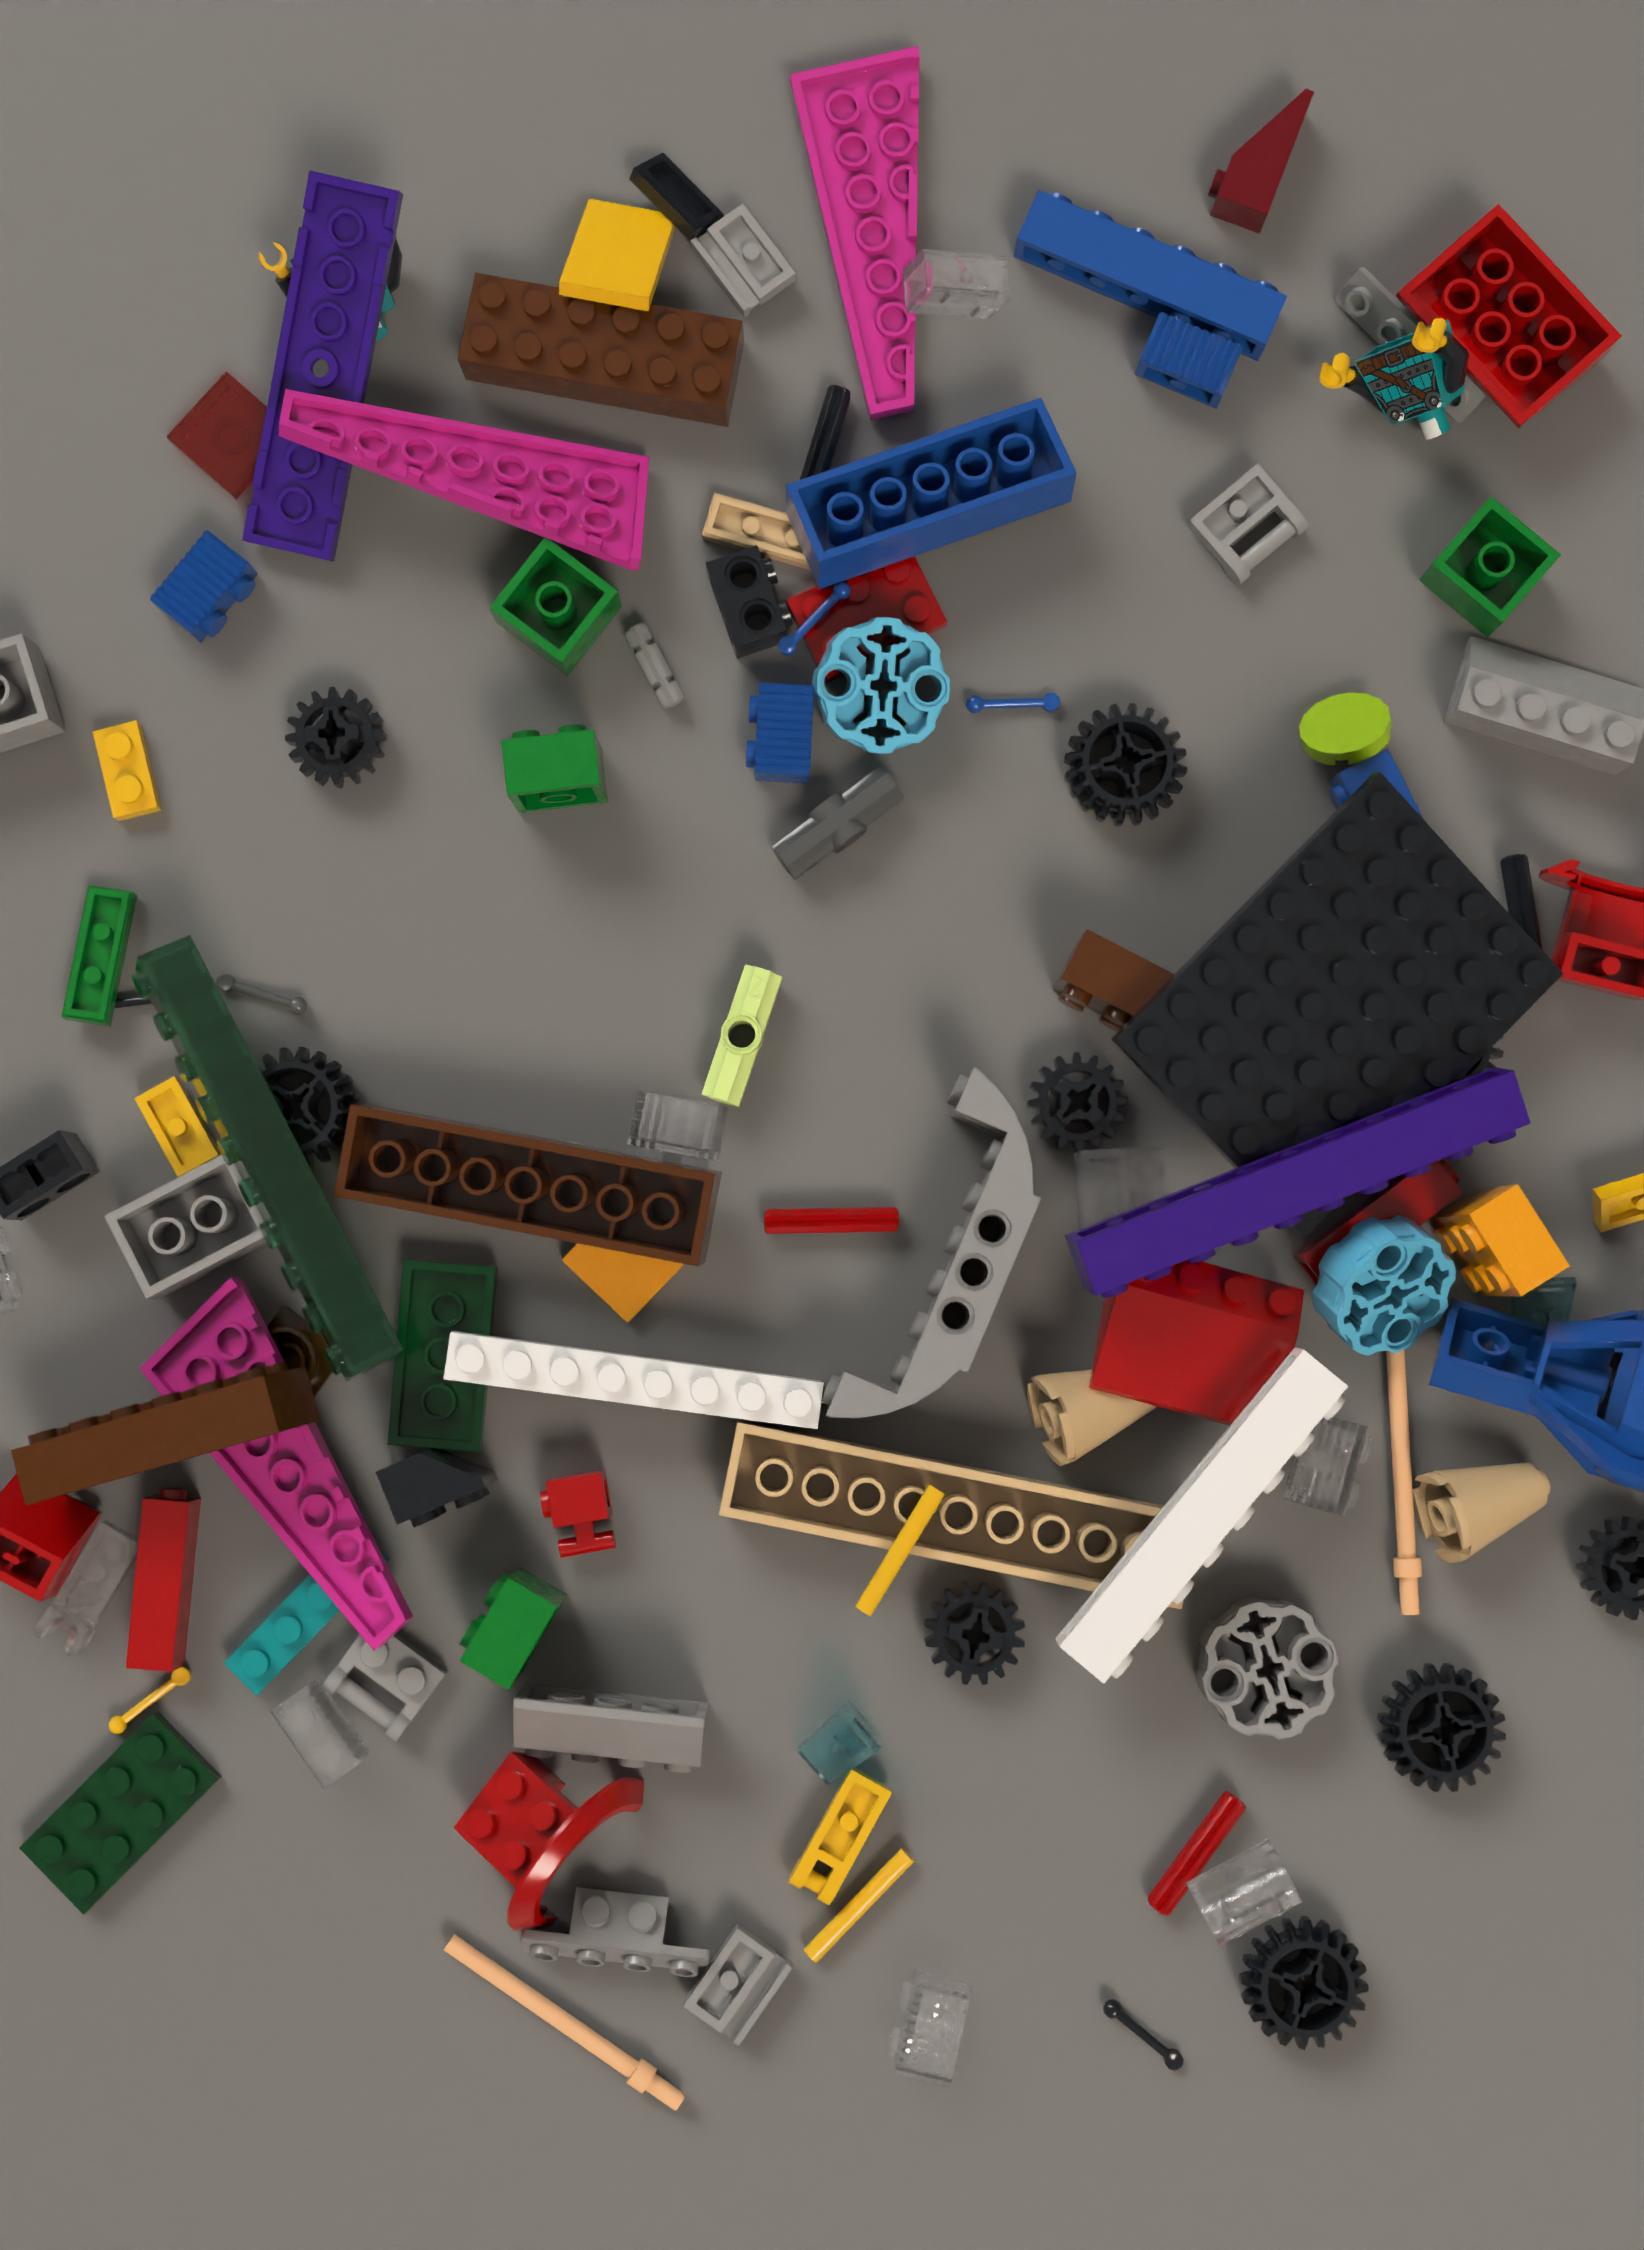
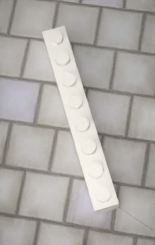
M458 1331L450 1332L443 1378L445 1380L818 1429L824 1382L820 1380Z
M1295 1347L1058 1634L1055 1640L1059 1647L1103 1684H1105L1110 1676L1115 1679L1121 1676L1133 1660V1656L1130 1654L1132 1649L1141 1639L1147 1642L1159 1630L1164 1621L1160 1615L1171 1602L1176 1605L1179 1604L1191 1591L1194 1582L1190 1579L1201 1565L1207 1568L1220 1556L1224 1549V1545L1221 1543L1224 1537L1232 1528L1238 1531L1248 1522L1255 1509L1251 1505L1262 1491L1266 1494L1270 1493L1279 1484L1285 1474L1281 1468L1292 1455L1299 1457L1311 1445L1315 1438L1311 1431L1322 1418L1329 1420L1339 1411L1345 1402V1398L1341 1395L1348 1386L1304 1349Z

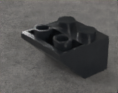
M430 1448L376 1471L396 1524L398 1525L410 1519L413 1528L446 1513L445 1504L454 1501L456 1508L459 1509L490 1494L487 1486L498 1480L495 1471L436 1448Z

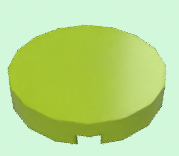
M1352 692L1333 695L1314 704L1303 715L1299 724L1303 750L1311 759L1325 765H1336V760L1342 761L1347 759L1348 764H1355L1376 755L1388 744L1392 728L1389 707L1380 698L1367 693Z

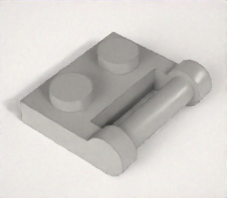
M1258 463L1191 518L1187 524L1189 529L1222 565L1228 578L1238 586L1251 577L1250 571L1291 536L1298 537L1309 528L1304 515ZM1274 511L1280 517L1281 522L1239 557L1231 546Z
M397 1633L375 1651L359 1635L327 1677L322 1688L331 1695L337 1692L387 1730L385 1735L397 1742L448 1671ZM354 1667H357L406 1704L399 1715L348 1677Z

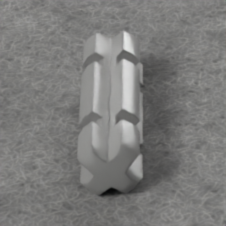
M639 623L629 628L625 632L626 641L632 652H637L635 654L636 659L652 689H657L655 693L662 707L669 709L678 705L684 700L683 692L677 681H672L674 678L673 673L657 644H652L654 640L648 627L644 623Z

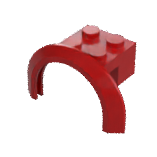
M1572 859L1541 870L1539 873L1540 879L1560 888L1570 890L1551 959L1563 972V975L1557 981L1632 1000H1644V888L1614 882L1576 869L1580 861Z
M511 1751L453 1828L516 1888L507 1911V1923L513 1930L522 1932L523 1929L537 1930L554 1924L557 1917L555 1915H544L548 1908L545 1905L540 1906L544 1892L551 1879L577 1845L600 1824L622 1812H638L643 1805L644 1780L642 1778H620L599 1790L578 1808L561 1792L566 1784L539 1758L527 1756L521 1752Z

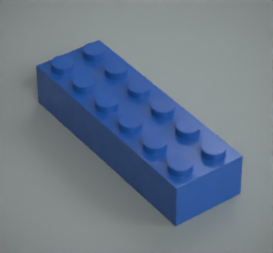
M1038 398L787 484L786 514L819 589L1069 503L1072 500L1077 472L1042 398Z

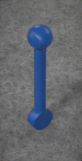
M844 581L836 583L830 597L791 637L785 636L780 639L778 647L783 655H793L797 650L798 641L839 599H845L850 595L851 588L848 583Z
M1047 693L1044 698L982 700L979 696L974 695L966 701V708L971 713H978L982 709L1029 707H1042L1047 712H1054L1060 705V698L1055 693Z

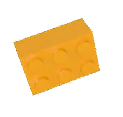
M1518 1184L1480 1189L1433 1218L1439 1227L1435 1231L1439 1242L1448 1253L1452 1254L1455 1252L1464 1267L1460 1270L1463 1280L1474 1293L1480 1292L1482 1296L1521 1297L1570 1266Z

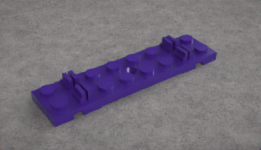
M309 170L303 209L305 210L302 228L299 227L292 273L252 483L254 487L251 505H248L242 541L332 562L335 560L352 464L279 437L280 415L285 389L364 404L403 194L398 190ZM318 360H325L329 366L328 373L323 377H316L313 372V366Z

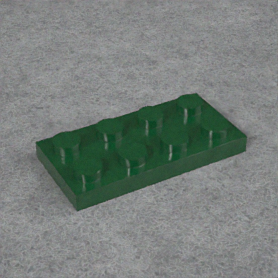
M404 1260L387 1445L474 1452L482 1451L488 1385L445 1380L443 1378L450 1332L458 1331L492 1336L498 1267Z
M156 1711L19 1849L84 1915L222 1776L159 1711Z

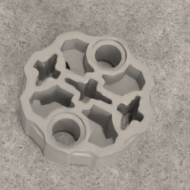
M1255 1596L1244 1597L1231 1602L1229 1609L1223 1612L1217 1619L1209 1620L1198 1640L1200 1645L1199 1665L1195 1670L1198 1686L1201 1693L1219 1711L1220 1717L1238 1732L1247 1736L1254 1734L1274 1736L1278 1740L1289 1738L1302 1733L1307 1723L1315 1716L1325 1714L1336 1694L1333 1687L1334 1669L1339 1663L1335 1646L1332 1640L1325 1636L1320 1627L1314 1622L1313 1616L1297 1605L1285 1599L1276 1601L1258 1599ZM1252 1611L1259 1617H1262L1261 1620L1256 1622L1257 1630L1253 1632L1246 1626H1243L1244 1623L1249 1621L1248 1613ZM1231 1634L1245 1641L1249 1656L1245 1657L1241 1644L1229 1640ZM1273 1635H1274V1637H1275V1641H1276L1278 1650L1274 1647V1644H1273V1641H1272V1636H1273ZM1313 1642L1318 1643L1321 1650L1318 1660L1313 1664H1303L1300 1654L1304 1646ZM1262 1651L1266 1657L1276 1663L1269 1667L1270 1682L1257 1670L1263 1667L1262 1659L1264 1658ZM1220 1669L1231 1670L1232 1681L1229 1687L1222 1691L1213 1690L1211 1688V1678L1214 1673ZM1284 1677H1287L1290 1688L1302 1693L1300 1699L1287 1691ZM1253 1683L1256 1686L1258 1685L1261 1696L1256 1702L1255 1700L1257 1699V1695ZM1281 1702L1288 1709L1283 1711V1720L1278 1722L1272 1715L1277 1712L1276 1704Z

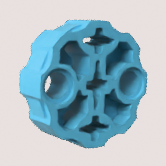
M876 617L866 623L843 628L826 644V651L822 656L820 664L813 672L812 686H814V696L817 698L822 713L823 724L837 739H843L852 745L860 747L865 752L892 753L895 749L912 743L919 744L936 728V720L942 707L949 701L950 678L945 674L943 663L940 659L941 650L926 632H919L903 624L897 618ZM883 627H886V635L900 639V643L888 645L885 647L884 652H881V644L867 640V636L881 633ZM858 645L864 652L869 654L868 674H865L866 657L856 648ZM908 648L910 652L899 660L898 676H895L896 655ZM834 669L843 673L847 682L845 691L836 697L830 695L824 686L826 675ZM880 673H883V680L891 683L890 691L883 692L881 699H878V691L871 690L870 684L871 681L879 680ZM924 675L932 678L936 684L935 695L928 702L920 700L915 692L916 682ZM864 696H867L866 716L853 723L852 720L863 712ZM893 697H897L896 714L905 722L904 726L892 717ZM877 719H880V726L887 728V730H893L894 735L881 737L879 744L876 745L875 738L868 736V734H862L861 730L876 726Z
M1400 1215L1385 1220L1371 1217L1355 1224L1345 1238L1339 1243L1331 1245L1318 1265L1320 1274L1318 1283L1312 1291V1301L1315 1311L1327 1321L1328 1327L1352 1350L1367 1356L1380 1351H1389L1395 1354L1414 1345L1418 1336L1427 1328L1436 1325L1449 1306L1447 1300L1451 1285L1456 1280L1454 1261L1443 1253L1441 1243L1411 1219Z

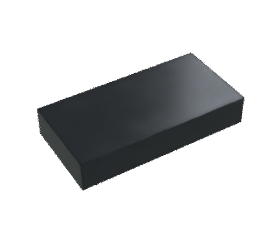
M664 153L633 168L629 180L690 242L693 238H698L705 234L707 228L724 217V214Z

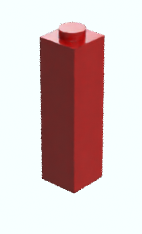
M1442 1159L1430 1163L1431 1170L1424 1174L1407 1178L1402 1174L1390 1183L1388 1187L1375 1194L1293 1257L1316 1286L1320 1274L1318 1265L1331 1245L1339 1243L1345 1238L1355 1224L1371 1217L1385 1220L1400 1215L1411 1219L1420 1226L1463 1194L1456 1185L1460 1181L1459 1177L1450 1164Z
M161 1487L159 1488L158 1495L145 1497L142 1500L126 1668L173 1672L185 1665L201 1498L187 1497V1489Z

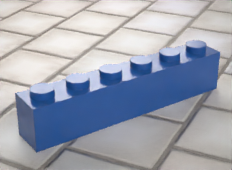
M1038 190L1016 240L1015 258L1155 318H1158L1160 312H1165L1168 316L1171 313H1180L1190 318L1194 322V326H1198L1201 330H1207L1209 333L1213 330L1226 332L1235 339V344L1243 346L1242 355L1259 361L1287 298V295L1280 293L1271 283L1261 280L1255 282L1238 275L1232 267L1226 264H1212L1196 257L1193 251L1184 246H1170L1156 240L1150 232L1144 229H1130L1120 225L1102 211H1088L1073 205L1069 198L1059 193L1053 192L1048 194Z

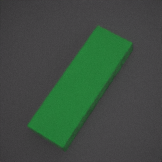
M88 885L61 1015L65 1020L111 1027L137 895L134 892Z

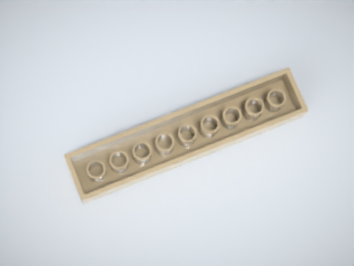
M739 1419L719 1515L889 1550L930 1484L945 1493L909 1554L1094 1592L1164 1505ZM1183 1600L1177 1605L1171 1602L1168 1607L1182 1609Z

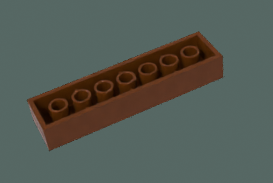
M350 1104L334 1196L692 1266H700L706 1262L722 1171L370 1104Z

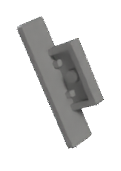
M1361 267L1353 274L1335 298L1336 303L1379 345L1415 332L1419 322L1396 296L1394 297L1365 267ZM1466 373L1463 393L1444 406L1443 409L1458 423H1462L1487 394Z
M576 1887L569 1934L523 1929L521 1936L522 1950L530 1953V1957L535 1960L552 1962L556 1961L558 1956L577 1958V1963L590 1967L603 1966L605 1961L623 1963L625 1969L636 1972H648L651 1970V1966L670 1968L671 1974L681 1977H695L698 1975V1972H704L709 1965L710 1952L707 1949L663 1945L669 1897Z

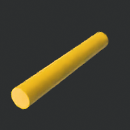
M930 1484L928 1485L855 1605L857 1609L872 1616L945 1493Z
M901 1848L804 1948L805 1953L812 1961L817 1963L915 1862L905 1849Z

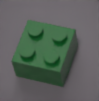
M1490 496L1431 564L1419 581L1488 638L1506 620L1561 554Z
M544 537L489 609L497 624L568 676L622 608L619 593L614 587L553 541Z
M573 724L559 727L558 733L540 735V732L537 730H522L514 732L512 739L501 740L507 796L518 813L608 803L603 753L594 729L586 730L585 725Z
M519 1567L511 1575L504 1573L500 1579L496 1580L483 1602L490 1607L486 1616L480 1613L478 1618L472 1621L461 1639L459 1645L466 1648L459 1661L509 1690L522 1674L567 1594L522 1567Z

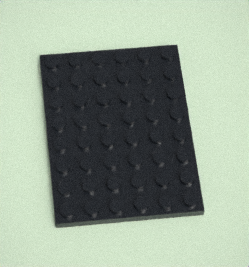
M1376 772L1320 826L1111 1040L1236 1169L1459 1081L1563 975V972L1381 772ZM1316 1208L1301 1214L1302 1221L1290 1227L1299 1236L1306 1238L1332 1210L1320 1212Z

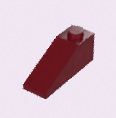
M1305 89L1232 155L1226 172L1217 169L1208 193L1209 197L1215 198L1210 216L1260 234L1314 91Z

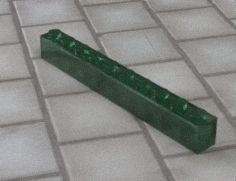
M185 936L137 956L135 968L137 973L132 974L136 990L143 1000L150 998L158 1014L153 1016L157 1031L165 1042L171 1039L179 1056L174 1057V1061L179 1074L185 1083L192 1081L200 1095L199 1098L195 1099L197 1108L205 1123L210 1124L213 1122L221 1136V1139L217 1140V1146L228 1166L235 1164L243 1179L238 1182V1187L246 1204L250 1208L255 1205L257 1206L264 1220L263 1223L259 1224V1227L270 1249L278 1247L286 1263L281 1266V1271L288 1286L292 1291L300 1290L307 1306L302 1308V1311L310 1329L314 1333L321 1331L329 1347L324 1350V1355L331 1370L335 1375L342 1373L346 1382L398 1357L404 1350L191 936Z

